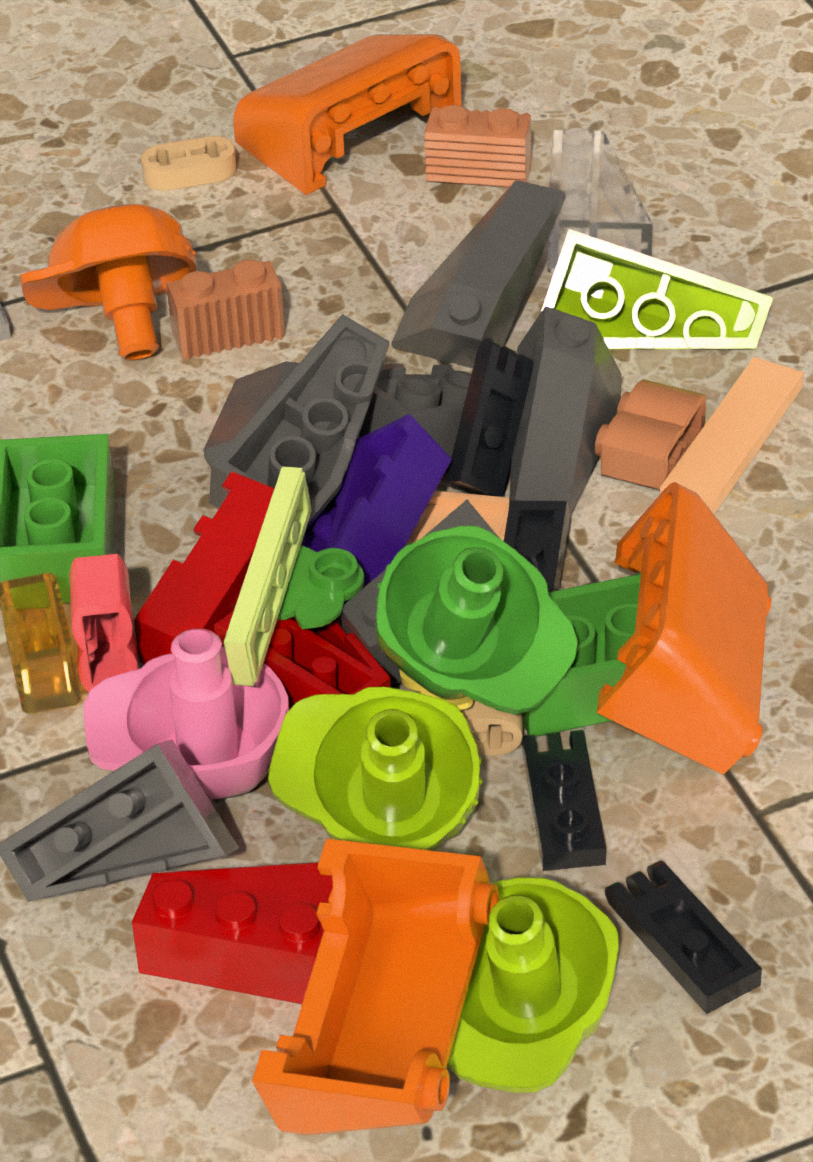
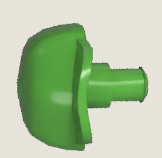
M457 526L432 532L416 542L406 545L396 554L391 564L386 566L387 570L382 582L377 584L379 591L375 600L377 606L375 626L380 649L409 678L440 698L457 699L467 696L491 708L514 715L529 712L543 702L575 660L578 639L573 625L549 596L548 586L544 577L536 567L492 532L479 526Z

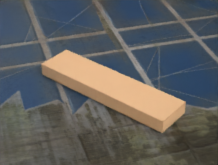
M753 357L660 486V494L670 483L677 482L696 492L713 514H715L803 388L804 372Z

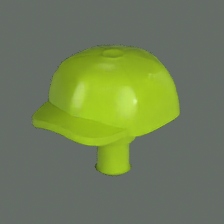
M368 687L354 695L322 694L297 701L286 713L281 725L270 763L268 782L272 795L278 802L296 814L322 825L330 839L435 851L447 839L459 833L462 826L466 823L468 816L472 815L475 806L478 804L479 785L483 783V780L479 778L482 760L478 757L477 745L467 720L456 705L440 698L388 687Z
M512 878L490 883L497 885L499 901L492 907L488 916V925L484 927L447 1067L461 1080L480 1087L513 1093H534L554 1085L569 1067L582 1041L592 1036L606 1013L613 986L619 949L618 931H616L617 928L608 916L585 896L566 888L561 883L545 878Z

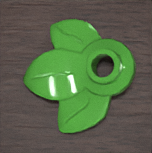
M300 546L277 620H286L295 616L298 625L302 629H311L327 625L338 618L343 611L344 601L353 598L362 590L364 585V573L361 566L357 563L355 556L346 550L329 548L315 552L308 547Z

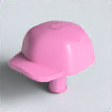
M190 629L180 633L172 641V654L151 659L141 669L106 678L90 690L84 703V727L88 754L91 762L100 769L115 771L156 744L172 739L209 800L238 796L253 790L269 772L278 734L284 717L289 711V696L281 680L264 663L258 681L255 682L254 686L233 685L225 647H221L222 642L219 636L207 629Z

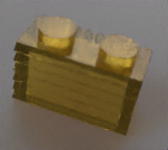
M49 572L2 581L0 583V607L22 711L32 714L77 705L82 698L76 659L56 575Z

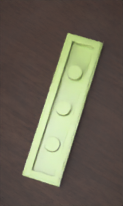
M281 468L224 639V647L233 685L254 686L255 682L258 681L312 509L306 476L302 468Z

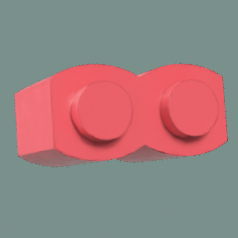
M118 554L75 558L70 567L72 633L77 643L79 678L88 692L106 678L138 669L135 617L131 608L129 573L125 562Z

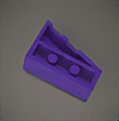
M411 414L357 439L339 492L306 529L301 546L308 547L315 552L329 548H338L350 552L355 556L357 563L363 570L364 588L382 573L386 566L391 564L396 554L405 547L450 464L451 457Z

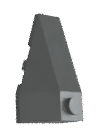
M515 180L412 296L391 342L392 347L473 368L478 346L485 338L498 342L502 347L565 201V191Z
M545 306L517 349V355L523 354L531 358L534 366L511 459L509 505L510 500L567 501L571 515L599 456L595 455V441L599 429L603 424H610L617 414L618 404L621 399V372L596 323Z
M342 314L211 464L209 503L218 509L228 495V492L224 491L222 484L231 471L275 488L282 467L302 468L306 476L312 509L306 527L308 529L341 488L389 348V341Z

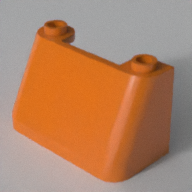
M376 34L368 36L244 96L237 104L234 112L235 142L305 195H308L326 186V177L321 174V171L327 160L331 156L338 159L345 155L343 134L411 102V108L422 116L430 114L431 109L434 107L441 109L448 105L462 106L459 49L452 42L437 34Z
M673 482L661 492L617 543L615 564L633 573L641 572L635 632L618 650L617 660L626 665L622 678L614 687L605 684L599 690L597 713L724 775L742 756H750L757 748L762 737L763 726L758 722L766 616L770 610L772 599L768 595V583L702 498L696 492L677 482Z
M326 838L317 868L321 875L332 876L333 890L330 893L329 903L320 902L316 913L324 933L293 1036L279 1035L276 1045L278 1052L261 1050L252 1082L275 1124L282 1132L318 1135L425 1124L429 1122L434 1111H442L447 1102L450 1079L446 1068L484 927L488 925V916L492 907L499 901L498 887L496 884H490L481 856Z

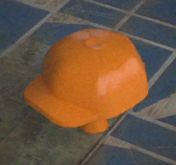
M124 204L87 212L71 222L57 235L48 256V267L23 273L19 277L26 302L35 308L54 310L75 306H103L105 318L114 322L119 348L117 354L129 360H137L151 356L160 347L156 341L151 315L157 309L155 296L167 293V282L181 280L187 273L196 271L197 258L195 257L196 252L193 250V245L183 235L182 225L171 214L147 205Z

